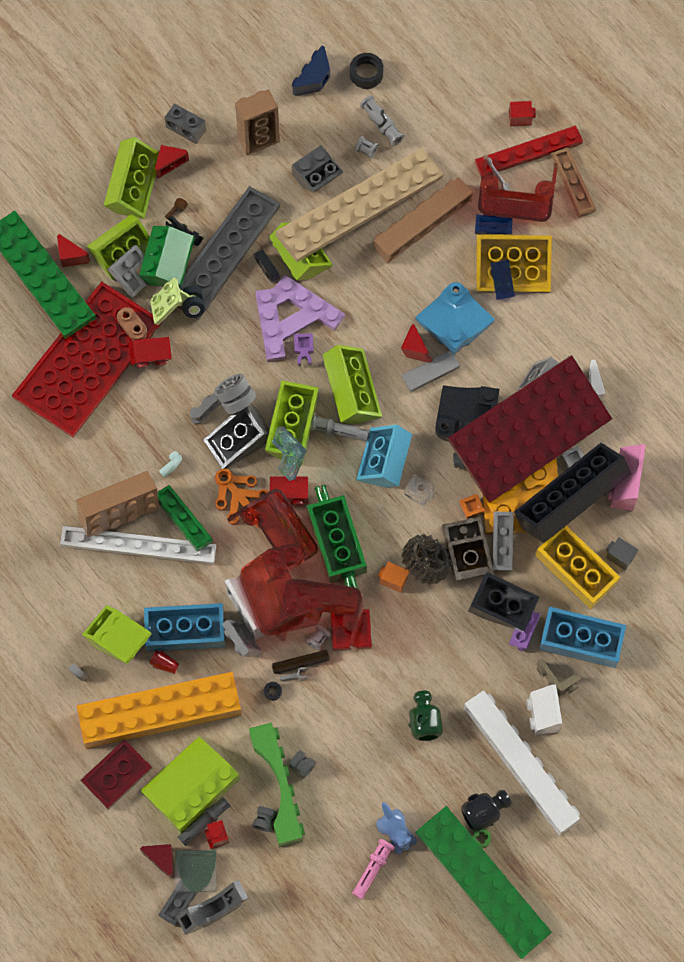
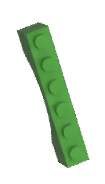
M272 722L249 728L254 752L270 765L280 785V808L274 822L278 845L282 847L301 842L305 831L303 824H298L297 816L300 815L298 805L293 804L292 797L295 796L292 784L288 785L287 777H290L288 766H283L282 758H285L283 747H278L277 739H280L278 728H273Z

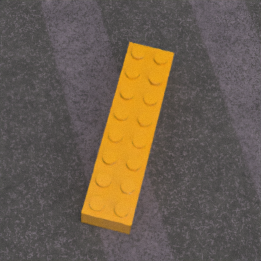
M233 671L76 705L86 749L120 742L124 739L139 738L242 715Z

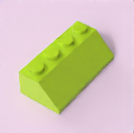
M136 137L121 141L103 206L120 215L129 216L131 214L137 218H145L156 177L155 166L159 152Z
M336 345L322 354L341 423L358 424L381 418L382 413L364 349Z
M281 380L265 452L284 462L303 465L311 432V424L319 397L318 387Z

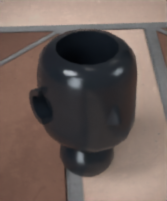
M499 790L493 797L488 793H481L479 795L475 793L467 798L468 801L461 806V812L468 826L473 831H481L489 826H494L493 823L497 822L500 818L499 810L510 807L512 802L505 790Z

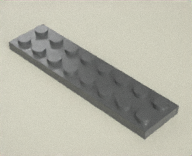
M249 186L184 275L182 286L179 289L183 290L187 286L200 288L206 311L278 211L280 203ZM177 306L178 309L183 311L182 306Z

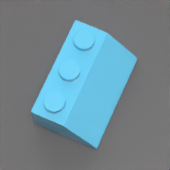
M399 425L370 428L356 480L385 488L399 486L412 433Z

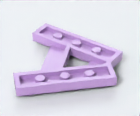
M285 274L274 288L255 291L267 362L286 359L283 340L318 320L335 331L345 318L343 312ZM288 300L301 309L279 322L277 306Z

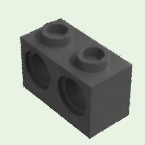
M175 103L165 116L166 128L195 144L198 143L206 131L204 119Z

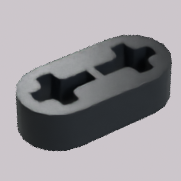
M262 249L253 254L257 264L271 283L280 278L275 266Z

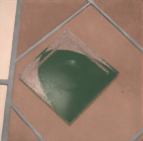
M176 851L175 892H216L217 851Z

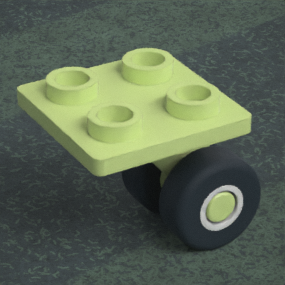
M176 278L167 282L163 289L155 294L150 301L154 324L159 325L177 306H182L183 313L189 318H198L205 312L201 289L196 286H187L180 290Z

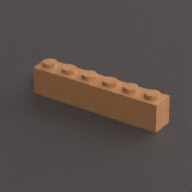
M460 177L450 180L442 190L435 191L430 199L419 203L414 211L407 212L398 223H392L386 232L379 233L374 239V249L387 263L391 262L471 202L473 191Z

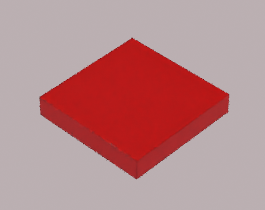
M370 609L331 611L333 651L372 649Z

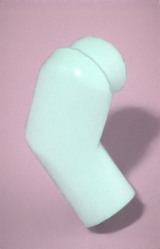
M177 451L169 455L171 461L159 470L165 478L182 462V456Z

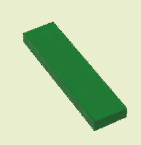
M170 485L158 491V504L197 552L213 543V538Z

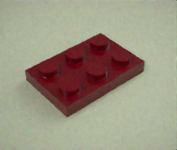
M124 739L80 781L109 810L152 767Z

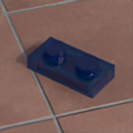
M476 214L474 234H512L513 217Z
M509 260L491 262L490 267L496 300L515 297Z

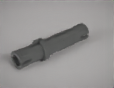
M222 796L211 808H206V812L178 835L177 838L184 846H187L208 824H211L213 821L216 822L218 817L230 808L231 805Z

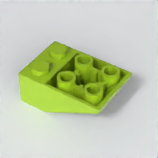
M106 605L83 632L82 636L95 649L128 664L138 650L147 642L152 633L117 609Z

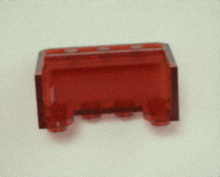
M297 543L268 549L241 569L239 575L259 630L264 635L271 636L316 626L324 611L318 597L314 595L299 597L286 566L298 562L301 557V551Z

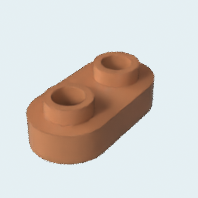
M122 308L117 314L119 325L132 340L145 339L147 336L146 325L134 310ZM125 314L130 315L128 318L123 317ZM136 328L141 329L139 332L134 331Z

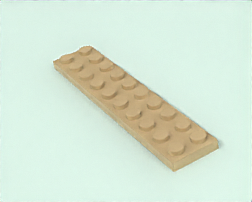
M421 148L278 229L275 235L295 261L298 262L443 178L444 173L425 150Z

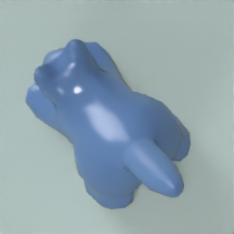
M383 802L382 810L384 815L377 820V829L382 834L389 836L392 845L395 847V853L401 854L402 849L408 850L412 845H415L417 839L406 827L403 813L399 809L391 810L387 803Z

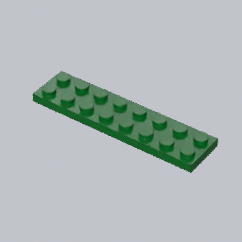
M14 210L0 220V253L65 339L95 320L96 316L18 213Z
M447 806L415 832L520 959H523L552 933Z

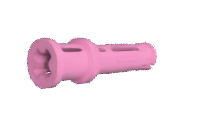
M379 839L378 847L374 854L370 855V863L352 891L353 895L362 900L381 866L384 867L387 864L386 860L389 854L395 850L392 844L383 839Z

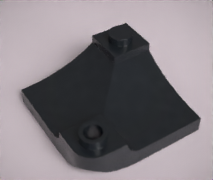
M443 385L435 426L436 435L440 439L449 442L447 440L448 437L497 405L500 389L485 386L466 388ZM446 425L448 429L444 430L441 427Z

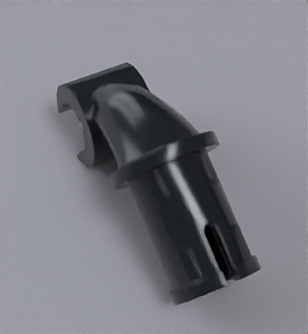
M173 216L167 219L171 224L166 221V226L193 235L195 237L193 244L196 246L200 245L204 237L200 236L199 233L190 231L187 225L181 224Z

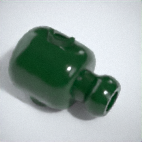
M418 691L413 696L417 706L409 711L410 723L408 726L411 728L412 736L418 741L437 739L443 733L440 710L437 706L431 704L432 695L429 691Z

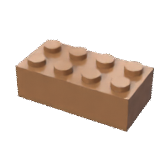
M269 89L258 91L253 96L243 97L235 102L238 139L246 155L280 142L278 106Z
M148 471L76 499L78 518L88 538L100 535L103 531L117 528L125 522L134 521L142 515L151 514L159 509L157 487Z

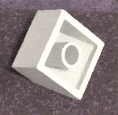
M556 684L530 692L526 703L528 711L531 710L532 718H529L531 730L535 731V735L558 733L562 725Z

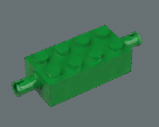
M321 485V490L317 486L314 490L319 502L308 505L307 514L329 583L344 580L348 596H352L353 591L354 594H358L360 590L355 576L367 573V564L345 496L342 495L330 499L326 485Z

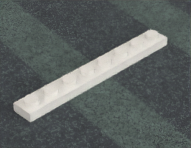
M63 526L60 541L61 547L214 565L217 547L216 544H210L197 552L189 541L110 531H103L100 535L88 538L83 528Z

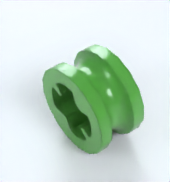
M486 829L475 831L473 838L481 848H486L490 844L491 835ZM480 834H484V837L487 836L483 844L480 843V840L477 841L476 839Z

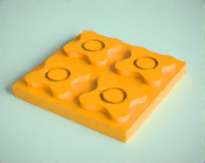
M556 458L491 503H488L482 494L483 508L485 510L483 513L485 534H493V512H514L558 477ZM513 513V533H527L521 528Z

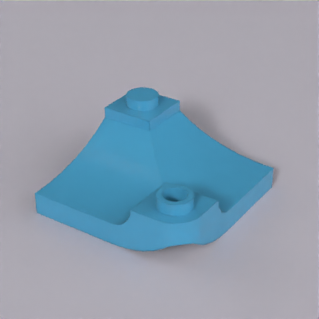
M458 282L449 284L440 296L415 318L441 345L444 344L454 355L465 345L468 346L495 321L472 298L469 291ZM458 289L459 292L455 293L453 290Z

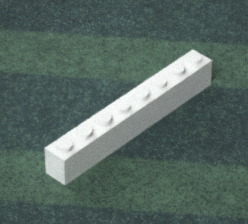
M483 690L464 704V710L559 836L579 822L580 813L578 809L568 803L567 795L562 789L559 790L556 787V781L550 773L546 774L542 767L544 765L538 757L534 758L530 751L532 750L526 741L522 742L518 735L520 734L514 725L510 726L502 709L498 710L490 693L486 694Z

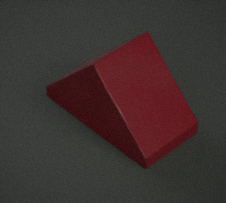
M171 844L142 846L140 848L141 853L170 879L174 877L173 848Z

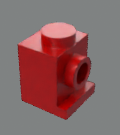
M222 820L207 825L208 829H205L204 832L210 850L229 843Z

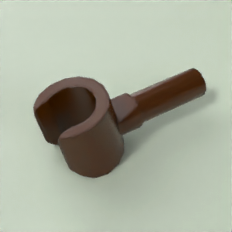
M177 198L174 207L164 217L168 219L178 208L184 211L188 205L187 201Z

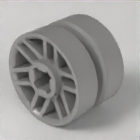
M241 373L226 378L214 390V394L228 414L243 410L256 397V393Z

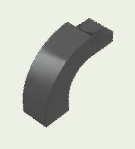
M237 880L212 898L188 907L176 918L185 935L227 916L242 906V903L248 897L240 881Z

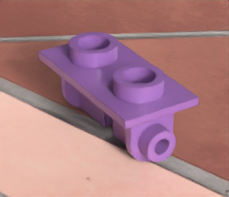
M532 613L524 632L514 629L509 645L516 646L517 650L522 652L528 649L540 613Z

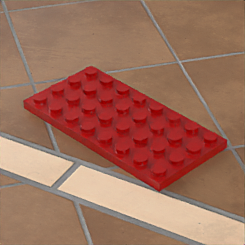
M102 281L85 301L95 314L96 319L66 339L60 333L12 394L14 400L72 438L75 437L131 364L128 343L132 339L119 325L117 320L118 312L122 308L134 310L146 325L147 336L145 339H150L162 324V322L159 325L154 324L152 313ZM125 314L123 317L128 318L130 315ZM136 328L134 331L139 332L141 329Z

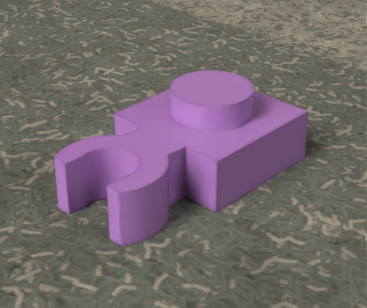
M313 333L294 334L295 354H300L297 358L298 366H301L303 359L308 360V366H311L312 358L309 354H314Z

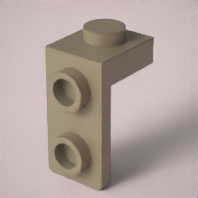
M542 658L538 660L537 671L542 677H546L549 682L548 686L556 684L559 697L566 692L570 694L578 688L577 685L580 682V678L576 673L559 683Z

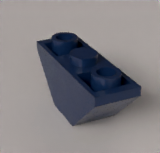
M321 45L319 50L314 51L311 61L303 66L300 76L293 80V95L299 96L319 92L330 79V66L324 46Z

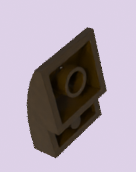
M481 517L442 525L446 548L456 581L485 575L486 572L494 573Z

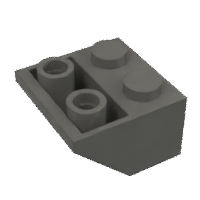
M322 145L292 164V175L304 189L313 193L343 173V170Z

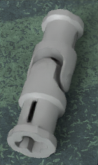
M372 95L366 97L361 102L360 107L367 111L369 118L375 121L374 123L383 135L388 137L392 146L401 143L405 135L397 130L396 124L385 114L384 109L376 104Z

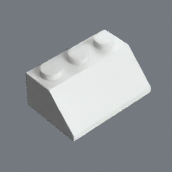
M246 575L225 580L226 592L254 640L256 641L274 631V623L277 621L272 612H267L265 608L267 604L262 596L258 597L255 592L257 587L252 579L249 581Z

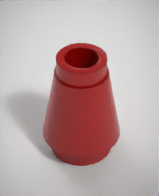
M155 650L149 662L153 666L152 668L175 674L179 663L162 650L160 652Z

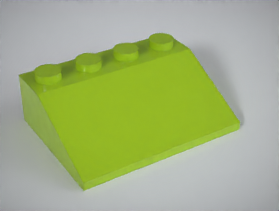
M198 736L140 791L181 834L205 812L206 808H210L240 780V777L222 756Z

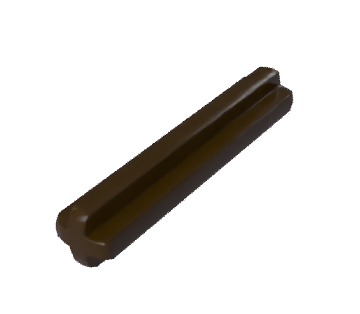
M322 650L272 663V670L274 674H279L329 661V654L327 650Z

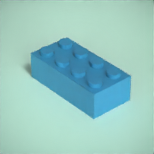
M223 603L144 608L145 629L152 633L145 643L147 652H155V650L173 651L225 648V628L222 625L224 623Z
M549 607L539 650L616 668L619 662L626 625Z

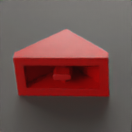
M161 145L155 166L157 178H161L188 162V151Z
M61 234L57 235L62 267L88 264L90 262L88 252Z
M414 324L411 325L401 350L407 358L428 363L432 362L433 360L420 333Z

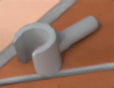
M301 667L297 673L280 676V680L298 679L299 681H305L308 676L303 677L299 673L305 672L307 668Z

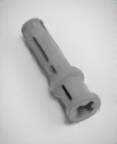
M314 415L311 424V431L326 432V435L338 434L365 442L368 440L370 431L337 423L332 418L329 420L320 418L318 415Z

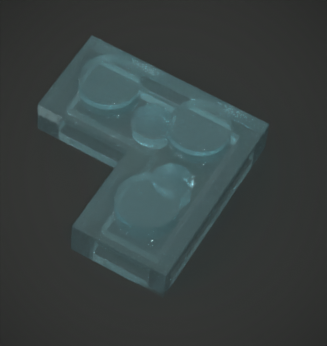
M282 426L277 428L272 443L284 454L278 469L291 481L296 479L307 450Z

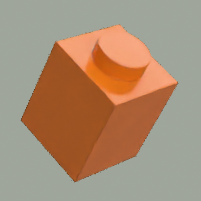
M388 561L386 567L382 566L378 574L380 584L401 593L409 577V570Z

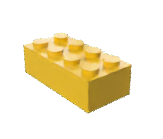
M567 525L537 549L535 555L590 610L619 583L621 578Z

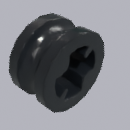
M269 682L264 687V693L267 699L274 701L281 697L282 689L277 682ZM274 686V689L276 687L278 688V690L276 691L277 695L272 696V694L269 695L267 693L270 691V687Z

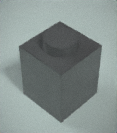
M618 537L616 542L611 541L608 545L606 558L626 571L635 558L638 549Z

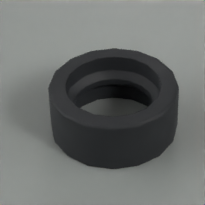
M361 53L355 56L350 63V78L352 82L362 89L376 87L383 79L384 65L382 60L372 53ZM369 63L377 68V74L371 78H363L356 73V68L361 64Z

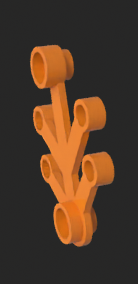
M228 469L219 470L215 474V482L219 486L218 499L215 502L216 509L223 511L227 508L225 497L228 488L232 493L230 513L227 516L228 523L236 525L239 522L237 513L240 503L252 517L253 525L256 528H264L268 523L267 515L261 511L257 512L247 498H256L260 502H266L269 499L268 491L265 489L259 491L238 489L234 483L246 484L249 488L256 487L257 478L253 475H233ZM225 476L228 480L222 481L221 478ZM253 479L255 482L249 484L248 480ZM265 493L267 496L261 498L260 494ZM224 502L225 505L223 507H219L218 503ZM235 516L236 520L231 521L230 517ZM258 519H262L264 522L262 524H258L256 521Z

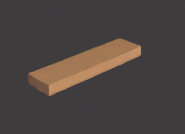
M569 148L551 153V158L578 217L596 212V207Z

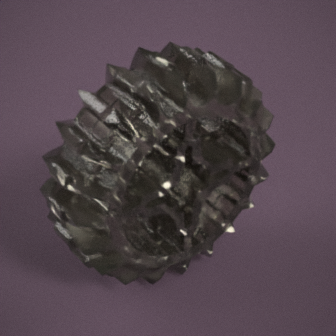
M417 535L409 539L403 547L401 555L403 558L402 564L406 565L405 570L410 571L409 576H415V581L420 579L422 584L426 582L429 585L437 584L450 573L453 562L450 555L447 554L449 549H445L443 547L444 543L440 544L438 538L433 539L432 535Z

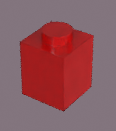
M532 101L510 102V127L532 125L533 118H536V109L532 107Z

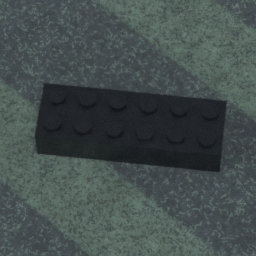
M599 443L515 510L514 514L521 528L544 544L630 475V469L624 456L605 444Z

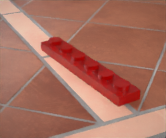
M575 125L475 159V165L482 178L494 174L490 166L485 163L487 157L492 159L497 172L551 155L553 152L583 143V139Z

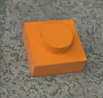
M478 494L459 500L466 520L483 514L485 511Z

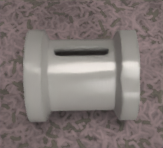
M361 136L356 144L355 151H361L369 155V158H373L379 144L365 140V137Z
M317 625L315 627L316 631L310 638L306 639V642L315 650L320 651V646L326 638H330L331 634L322 626Z

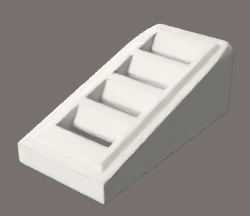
M594 359L591 360L589 366V382L601 401H603L605 390L596 360Z

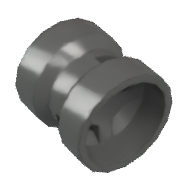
M299 750L291 760L289 767L293 770L297 769L300 775L306 778L316 765V761L312 758H306L305 753Z
M258 806V816L254 819L252 826L265 832H271L273 828L272 821L276 819L277 812L267 807Z

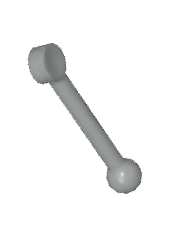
M487 157L485 163L490 166L502 184V190L507 191L509 184L503 181L492 164V159Z

